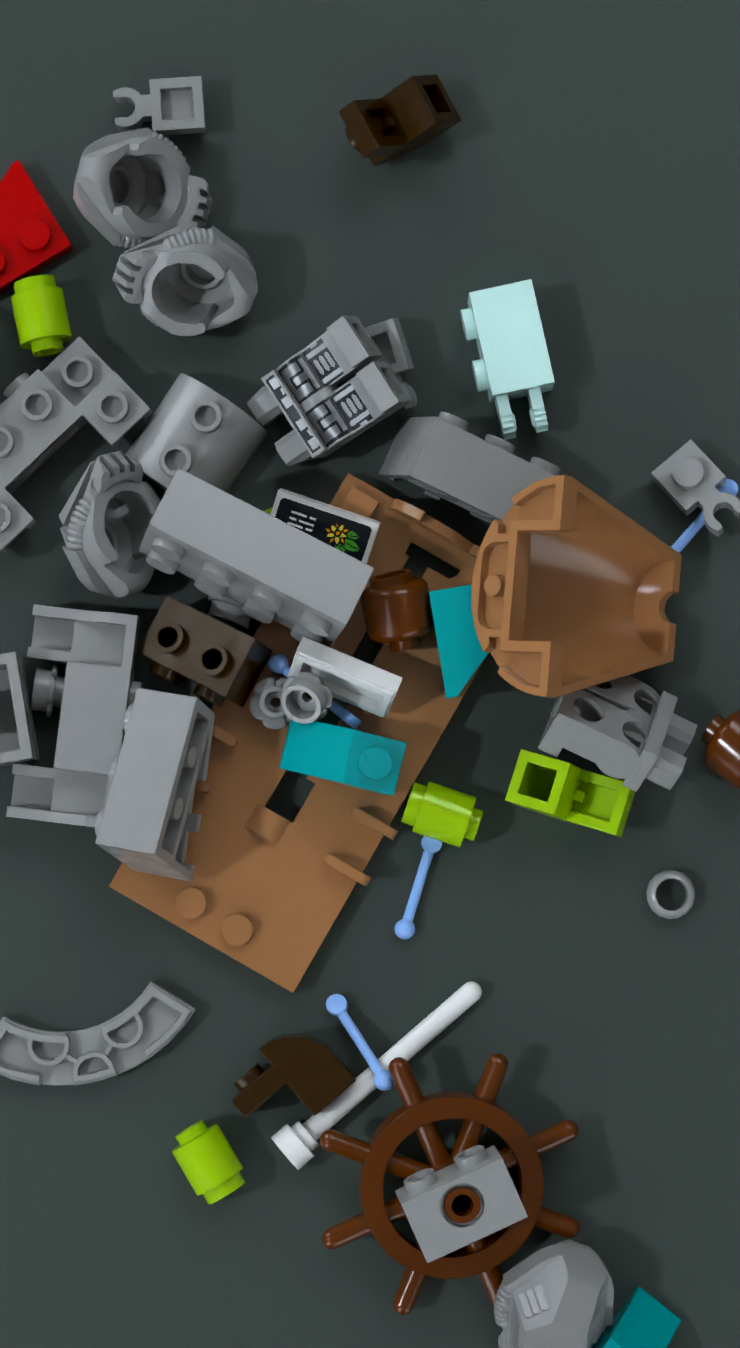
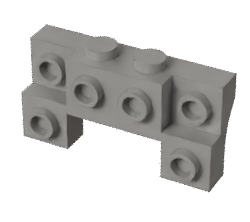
M80 336L42 372L38 369L31 376L26 372L21 374L9 384L3 393L7 399L0 404V558L7 552L4 549L25 528L31 529L37 523L11 494L87 422L115 450L122 443L120 439L142 418L146 421L153 414L149 406L115 371L111 370Z
M33 604L32 615L35 616L32 644L31 647H28L27 658L67 664L54 766L53 768L13 763V791L11 806H7L6 817L95 827L98 812L106 805L109 794L111 763L120 754L123 743L125 712L129 705L134 703L137 688H143V682L134 681L140 617L138 615L115 612L89 611Z

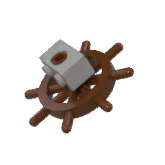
M496 1053L489 1057L475 1094L447 1091L424 1096L409 1062L402 1057L394 1058L389 1063V1073L404 1105L392 1112L380 1124L369 1142L335 1130H326L320 1136V1145L324 1150L361 1163L358 1189L363 1211L359 1215L326 1229L322 1234V1243L326 1248L333 1250L372 1233L386 1253L406 1267L393 1300V1308L400 1315H407L413 1310L426 1276L441 1279H457L479 1274L490 1302L494 1307L495 1296L503 1280V1275L498 1265L507 1260L520 1248L533 1230V1227L569 1239L576 1237L580 1231L579 1222L575 1218L541 1206L544 1180L539 1155L574 1140L579 1132L578 1126L572 1120H563L528 1136L520 1123L509 1112L494 1103L509 1066L508 1059L503 1054ZM464 1119L451 1155H449L435 1121ZM485 1126L500 1135L509 1146L497 1150L494 1145L486 1149L483 1145H478ZM415 1131L430 1164H425L394 1151L408 1135ZM517 1166L518 1171L517 1190L508 1172L509 1169ZM385 1172L405 1179L403 1181L405 1186L395 1190L397 1197L384 1203L383 1180ZM406 1217L417 1240L416 1243L404 1236L393 1223Z

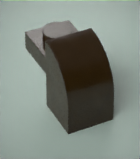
M437 74L411 76L382 98L354 100L339 111L346 125L345 131L349 142L361 153L363 158H370L373 166L388 163L429 143L461 121Z
M284 1034L272 1038L260 1046L258 1050L271 1065L264 1071L259 1063H257L234 1083L240 1092L232 1098L231 1102L245 1118L287 1083L315 1116L356 1081V1077L332 1048L323 1041L305 1034Z

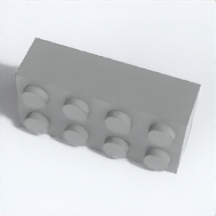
M180 468L177 469L159 503L138 550L147 555L146 562L155 569L171 575L178 571L194 579V586L204 594L217 599H223L225 595L243 604L242 610L253 619L267 624L274 620L292 629L290 635L300 642L304 636L328 647L333 644L347 625L374 570L373 567Z

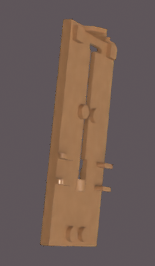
M347 473L330 505L381 522L367 565L374 568L370 578L382 573L402 570L410 557L406 555V552L410 545L413 544L459 570L457 576L448 579L428 567L422 579L427 582L429 591L472 585L473 571L480 546L473 544L450 527L427 515L425 511L402 500L393 499ZM369 580L367 582L365 589L371 586ZM360 599L347 625L330 646V648L349 656H353L367 632ZM274 620L269 624L261 622L253 638L273 650L254 687L258 682L267 677H273L275 680L287 678L283 674L277 675L272 673L268 668V661L274 654H283L287 657L291 667L300 644L299 641L290 635L292 629ZM435 627L428 633L420 636L422 645L412 649L393 652L390 649L389 643H384L372 665L403 678L387 717L382 718L351 704L347 706L346 710L362 721L356 730L407 743L394 796L378 794L307 776L306 779L315 783L293 823L266 808L267 803L286 770L278 767L290 721L287 722L285 728L274 730L265 727L262 720H256L251 714L249 701L255 695L254 687L243 707L228 699L225 700L222 708L214 704L211 708L215 713L207 778L206 781L196 780L192 813L201 815L199 832L189 831L185 860L186 864L195 865L193 882L137 872L122 863L109 887L294 993L356 883L358 882L365 887L369 884L371 877L364 874L363 871L383 836L394 840L398 831L390 827V824L484 660L459 695L446 699ZM304 693L308 698L312 699L308 693ZM275 697L271 700L272 707L278 708L281 705L279 698ZM340 719L338 724L336 725L353 729L342 719Z

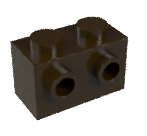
M166 595L137 652L153 661L150 672L175 685H178L181 678L184 677L197 684L193 692L194 694L222 708L226 699L242 707L244 706L273 650L257 639Z

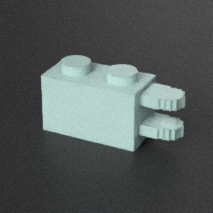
M532 279L469 292L468 308L460 310L466 340L476 339L480 356L479 360L472 361L475 383L478 392L487 390L490 404L495 403L504 440L516 438L517 425L509 400L524 396L528 398L530 420L536 432L548 431L542 392L551 391L555 380Z

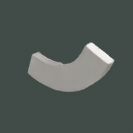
M150 981L143 993L123 1012L108 1021L86 1029L74 1031L42 1030L29 1027L7 1016H3L0 1021V1075L25 1083L53 1086H75L117 1076L149 1059L167 1045L186 1025L196 1011V1008L155 982Z

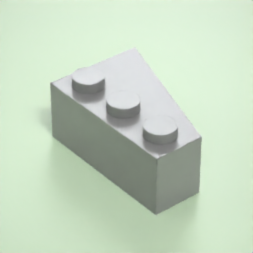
M441 411L438 417L403 418L378 475L392 481L395 478H402L424 489V495L437 501L443 498L470 511V515L491 524L494 519H503L514 505L511 498L518 492L541 479L559 475L561 468L537 457H532L530 462L513 454L516 447L510 442L490 434H486L483 440L467 432L470 426L467 421Z
M137 688L134 703L129 705L125 712L123 721L125 735L120 754L111 763L109 772L111 786L106 805L98 812L95 822V834L97 836L95 844L132 870L193 882L195 865L185 863L189 831L199 832L201 815L192 813L196 780L206 781L215 719V713L197 697Z

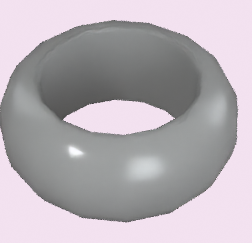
M664 870L656 874L650 880L646 890L647 902L651 910L658 916L666 919H678L686 915L693 907L696 898L695 887L691 879L684 873L676 870ZM667 879L678 880L685 889L686 897L683 904L674 910L664 909L656 899L658 886Z

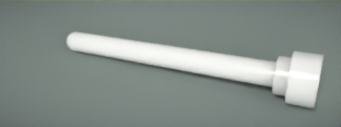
M470 981L454 992L378 1058L383 1069L389 1071V1063L394 1058L402 1057L409 1061L480 999L482 995L480 985ZM368 1067L356 1077V1081L315 1116L312 1115L303 1124L298 1120L292 1127L287 1123L271 1137L282 1153L298 1170L315 1157L312 1151L319 1146L317 1140L322 1133L333 1127L377 1088L374 1084L375 1075L371 1068Z

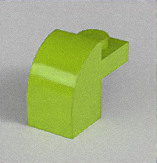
M521 749L505 801L565 822L622 837L635 791L623 786V781L581 769L565 761Z

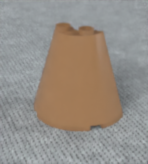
M557 475L541 479L530 484L512 497L514 505L502 520L494 519L485 534L476 558L471 588L472 616L476 634L483 652L491 653L496 664L500 667L497 673L513 687L525 693L555 698L672 662L674 660L676 624L671 623L667 619L665 606L668 598L674 593L679 592L682 555L572 476Z

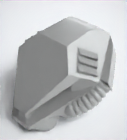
M148 127L109 134L86 146L80 158L73 191V199L81 214L113 246H123L124 248L135 247L178 225L189 228L192 226L198 228L205 226L213 199L210 197L208 182L203 178L189 175L191 168L186 162V157L182 156V151L178 150V146H174V143L169 141L167 137L164 138L162 134H158L156 131L152 132Z
M178 225L124 251V254L120 255L112 281L115 282L126 302L140 304L141 312L147 320H150L155 326L178 336L199 335L206 330L222 327L245 316L251 311L258 292L256 272L248 253L213 225L207 230L194 226L189 228Z
M121 450L100 455L96 460L90 462L59 514L63 525L60 531L66 544L62 548L78 579L89 591L114 598H122L139 593L150 582L155 568L146 562L147 555L138 550L147 527L161 502L151 484L147 481H142L143 467L141 463L124 454Z
M564 1240L536 1251L503 1274V1280L499 1285L494 1301L495 1321L503 1329L498 1337L499 1348H592L606 1327L609 1325L613 1326L614 1286L608 1269L599 1255L587 1245L573 1240Z

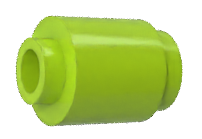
M36 275L16 281L13 284L15 294L11 296V303L20 348L32 350L34 357L51 356L64 350L63 344L72 339L63 289L56 285L53 275Z
M430 781L427 786L414 782L401 822L413 826L412 832L460 848L463 838L474 841L483 810L474 808L477 799L475 796Z
M201 1120L175 1136L180 1145L171 1152L196 1195L203 1194L209 1205L226 1197L245 1184V1180L240 1173L243 1166L218 1124L207 1128L204 1121Z

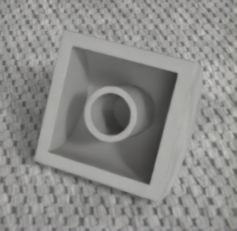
M180 373L126 452V455L141 463L143 477L165 492L177 469L180 468L228 493L268 433L256 420L228 399L198 380Z

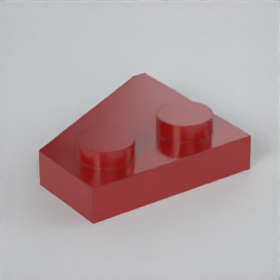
M19 160L11 164L0 182V293L14 286L13 284L16 281L27 278L73 250L71 243Z

